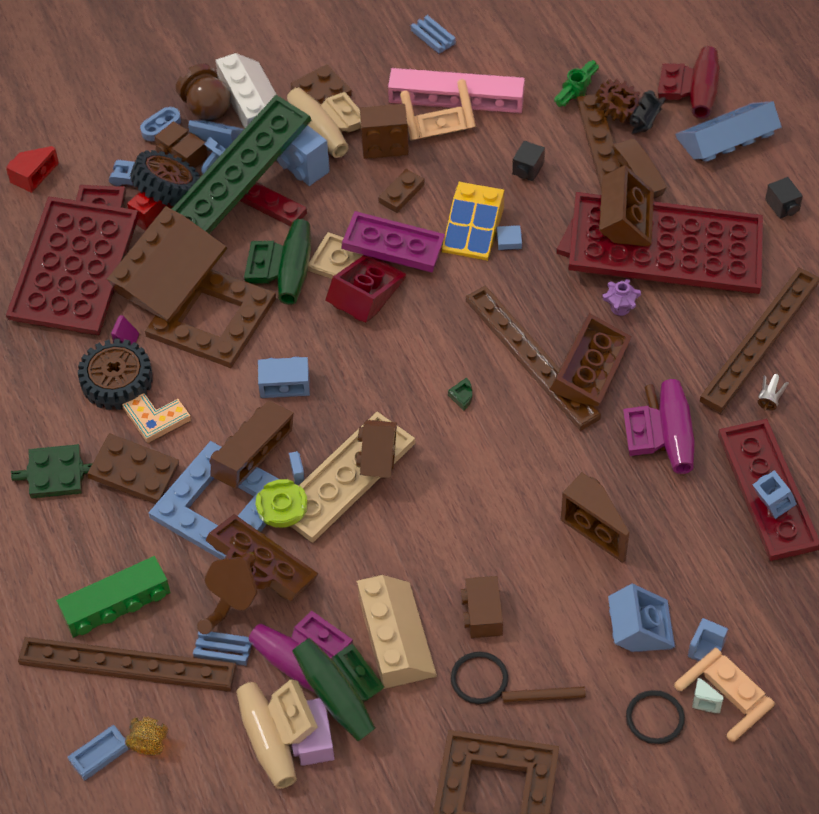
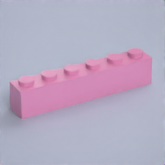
M391 68L388 97L389 103L402 104L400 94L402 91H408L412 105L448 108L462 107L457 82L460 79H464L467 84L472 109L522 113L525 78Z

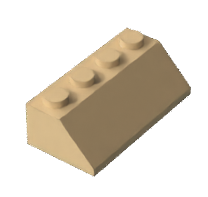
M385 575L358 580V598L380 679L385 687L383 689L436 677L410 582Z

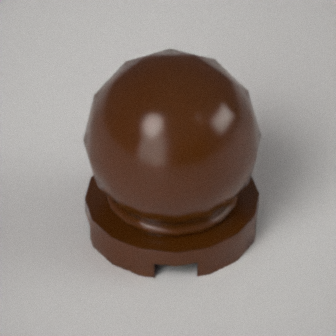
M208 64L191 66L189 68L190 72L184 78L179 77L176 83L177 94L183 102L187 103L191 113L201 120L214 121L224 116L230 107L231 101L230 92L226 84L219 79L216 71Z

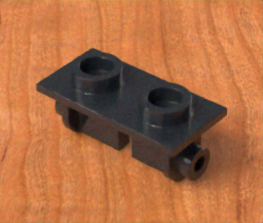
M652 90L643 93L638 103L639 105L636 106L629 118L631 126L635 127L632 134L641 131L646 132L653 126L656 115L662 110L661 106L666 99L665 97L657 99Z

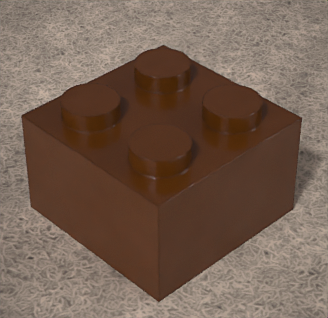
M405 104L359 107L363 159L409 155L408 123Z

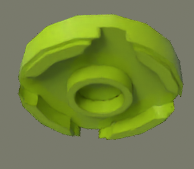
M278 479L269 482L263 486L264 489L260 493L258 492L256 496V510L259 518L273 527L294 525L304 517L307 511L308 500L304 489L300 485L294 484L291 480Z

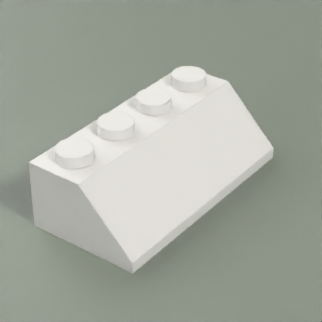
M235 53L216 60L217 74L219 79L226 84L230 92V102L244 128H246L277 94L259 62Z

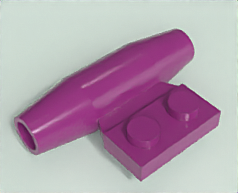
M668 379L661 384L659 410L648 406L623 409L629 456L655 453V451L665 446L673 471L678 474H686L694 468L695 439L690 407L681 382L676 379Z
M313 611L307 614L294 627L292 637L263 624L257 625L249 636V642L270 664L292 680L298 681L299 685L311 692H314V690L307 682L292 650L306 639L311 638L332 658L335 654L352 644L353 639Z

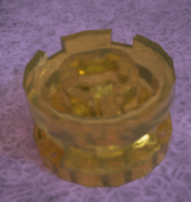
M137 717L133 718L129 725L130 734L125 739L126 746L141 754H161L164 749L162 742L167 737L168 727L165 724L159 726L157 724L158 720L143 717L142 721H138L139 718Z

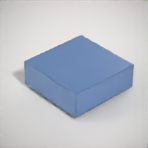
M520 225L497 227L498 250L522 249Z
M297 451L289 453L294 483L299 486L305 480L300 454Z

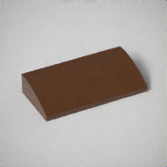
M589 313L582 323L549 390L579 403L599 406L632 336Z

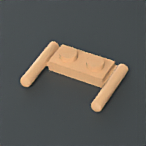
M460 79L457 82L462 107L414 116L409 92H401L402 104H405L410 141L476 127L467 84L464 79Z
M718 648L711 650L674 684L678 691H683L704 673V677L744 715L747 714L727 733L728 740L732 742L743 735L775 705L773 700L766 697L765 693L731 660L723 656Z

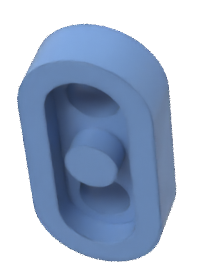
M166 107L145 120L140 126L142 137L147 141H155L154 136L174 121L180 125L181 117L179 110L174 107Z

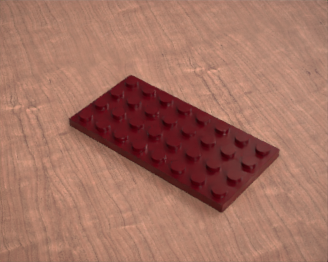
M576 192L568 270L760 294L762 283L763 215L653 201L652 245L614 243L600 231L601 195Z

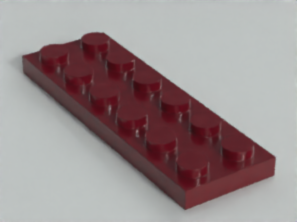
M762 419L719 429L718 437L769 561L819 550L818 535L768 420ZM774 470L791 490L797 505L776 519L758 497L753 487V484L762 476L768 475Z

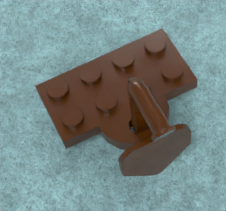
M233 514L209 532L205 540L215 550L222 552L226 556L224 559L215 560L205 575L207 588L221 599L214 612L206 619H201L198 622L197 629L201 634L207 635L226 618L231 607L237 610L247 609L252 604L257 594V589L271 587L281 597L291 602L315 581L319 573Z

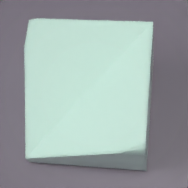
M698 678L692 707L720 713L723 695H720L706 682Z

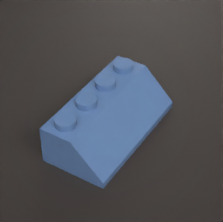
M774 101L758 102L678 132L675 135L693 159H702L705 162L716 158L715 154L721 151L722 154L736 150V145L742 144V146L752 144L755 142L754 138L769 137L775 134L774 130L781 128Z

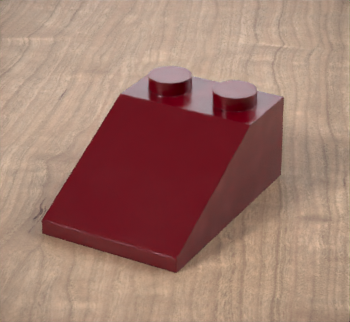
M363 255L332 277L325 301L332 304L336 309L349 313L356 320L366 323L378 314L404 281L407 274L377 258Z

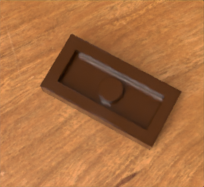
M405 169L378 197V201L381 205L398 213L425 185V180Z

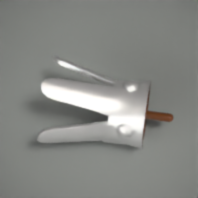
M778 374L773 375L769 385H766V376H763V386L759 394L758 404L764 408V411L777 408L778 400L789 384L785 382L775 394L779 380Z

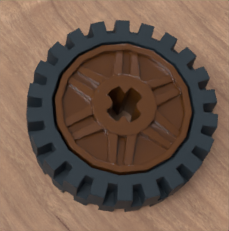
M147 150L137 156L130 173V180L133 182L134 187H138L139 192H145L146 197L150 198L152 196L156 202L160 200L162 204L168 205L170 203L171 206H175L198 181L200 175L198 172H195L196 169L194 167H189V163L181 162L182 159L179 157L173 158V155L169 153L165 155V152L162 151L157 153L156 150H151V152Z
M110 339L105 340L104 346L99 342L95 344L96 350L90 348L87 350L88 355L84 354L82 356V362H79L78 365L79 383L86 399L88 398L92 404L96 403V406L99 408L105 405L106 410H112V406L115 405L116 410H121L122 404L137 398L143 393L147 395V390L150 391L152 387L153 372L149 356L135 342L131 345L130 340L124 339L123 344H121L120 339H114V343L111 344Z

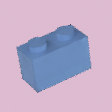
M308 357L258 360L260 398L310 396Z

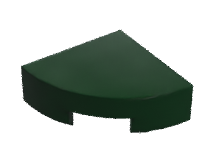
M467 377L448 390V396L463 411L468 408L472 401V386Z

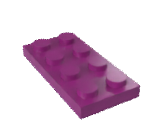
M354 211L343 238L341 249L433 273L445 234Z

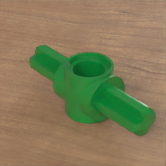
M595 60L588 61L582 69L575 68L568 72L567 80L562 85L563 89L554 98V102L558 107L566 106L572 98L577 99L578 96H585L586 88L591 83V77L599 70V65Z

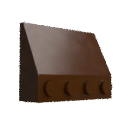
M165 206L107 280L119 295L170 322L225 253L227 247L182 214Z

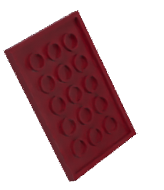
M48 196L6 313L7 319L100 336L115 290L107 278L127 254L139 218L138 210Z

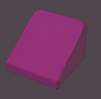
M122 315L118 316L111 332L113 343L114 339H120L121 344H123L124 339L130 340L132 345L133 342L136 343L139 336L137 329Z

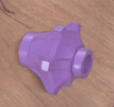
M630 280L620 281L616 284L609 282V290L606 294H603V300L610 304L611 311L614 314L623 316L628 314L630 309L636 307L635 300L641 296V291L634 289L630 285Z

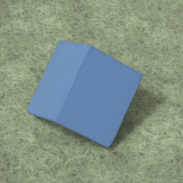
M703 618L690 643L688 657L700 661L714 648H718L721 651L726 641L728 628Z

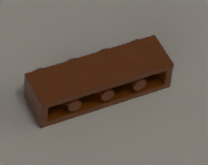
M269 400L262 407H258L253 416L247 422H243L239 430L233 436H229L225 444L218 451L213 452L209 461L211 464L210 476L237 489L292 431L294 412Z

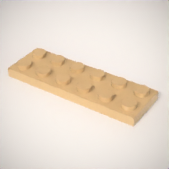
M376 412L368 419L391 422L379 412ZM397 426L394 464L415 444V438L399 426ZM359 429L300 484L307 495V511L304 517L296 524L291 525V527L312 543L380 478L360 475V467H356L357 452L362 451V442H358Z

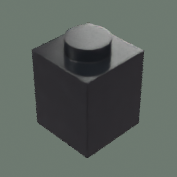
M524 140L513 157L512 174L533 182L544 165L545 147Z
M786 177L768 184L765 201L778 218L781 219L788 215L792 216L800 211L803 195L790 178Z

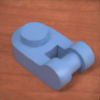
M117 160L113 166L114 172L110 174L109 182L114 186H120L121 184L133 185V182L130 180V173L134 162Z

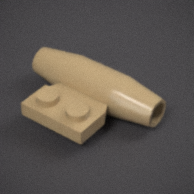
M301 88L291 90L287 96L288 102L310 115L312 121L308 126L327 140L328 153L335 158L342 157L348 151V145L341 131L349 133L361 128L360 109L345 92L326 98L320 105Z
M290 679L272 694L270 703L257 683H246L240 686L236 693L242 721L258 761L277 789L289 787L297 780L289 744H299L314 732L318 726L298 681Z

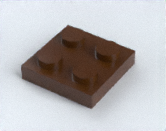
M328 64L290 83L291 90L301 88L320 105L326 98L343 92L349 97L352 96V89Z

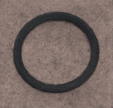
M472 652L464 655L455 663L450 676L452 687L457 695L463 700L474 704H486L496 700L502 695L508 684V671L505 665L495 655L487 652ZM475 657L488 658L500 667L503 680L501 687L495 694L486 698H473L461 691L456 681V675L459 667L468 659Z
M650 690L638 694L631 700L626 710V720L631 732L637 738L651 744H662L673 740L680 734L685 723V714L681 704L675 697L663 691ZM648 696H660L671 701L679 714L677 728L673 733L663 738H651L643 735L636 729L632 721V711L636 703Z

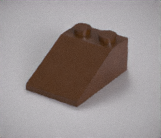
M581 472L562 492L561 521L623 563L627 556L629 530L600 482L596 478L589 477Z

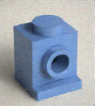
M775 470L768 475L762 476L753 484L758 497L775 519L797 505L791 490Z

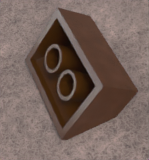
M626 165L602 176L599 224L601 233L614 243L639 246L652 245L654 191Z

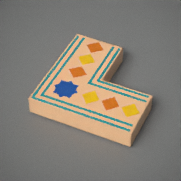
M143 393L137 398L122 404L124 411L147 444L191 421L190 414L179 399L156 410Z

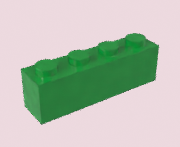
M153 556L56 601L60 613L74 638L78 635H85L102 624H109L126 613L135 612L150 602L159 601L171 592L168 580L156 557Z

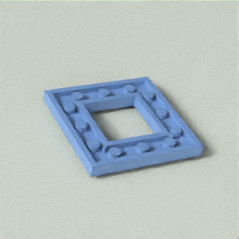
M210 441L149 511V517L215 557L224 559L226 555L218 552L205 541L209 532L218 525L189 509L214 479L210 476L211 464L209 461L213 452L218 451L221 446ZM257 467L238 486V488L254 496L238 517L261 532L267 524L259 518L257 513L256 496L258 492L260 493L264 489L263 486L278 480V478Z

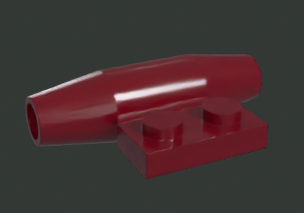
M712 46L703 47L700 50L694 68L685 66V64L662 63L658 99L665 97V100H681L683 97L690 96L692 114L699 119L707 118L710 115L718 91L720 66L717 49Z

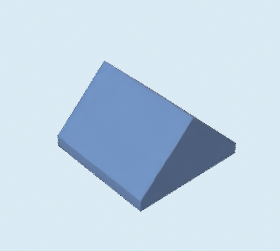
M189 120L188 124L190 133H193L205 142L211 137L226 149L244 130L206 120Z

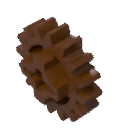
M610 79L606 83L603 82L595 94L597 96L595 102L601 104L599 110H605V116L611 115L613 121L619 118L621 123H624L625 120L630 123L629 118L636 106L639 105L638 103L641 98H638L640 92L633 91V85L628 87L626 81L620 83L618 79H615L614 82Z

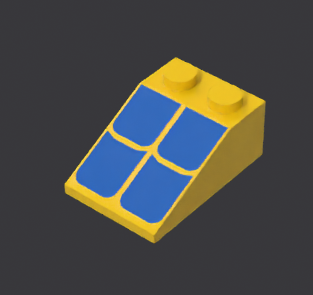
M464 182L458 183L452 202L442 252L488 261L497 233V227L504 210L503 189Z

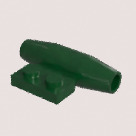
M303 219L294 220L283 245L274 241H251L244 274L245 282L251 284L269 283V281L278 278L279 301L287 305L295 304L307 276L311 253L310 223Z
M311 638L306 639L292 650L311 688L333 718L357 741H360L376 729L364 702L385 687L353 643L335 654L332 658Z

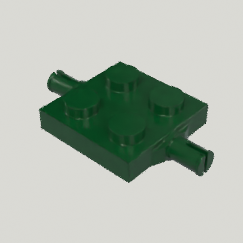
M79 444L28 449L29 463L26 470L11 471L12 482L28 480L29 495L32 499L82 494L84 474H88L93 463L83 464Z

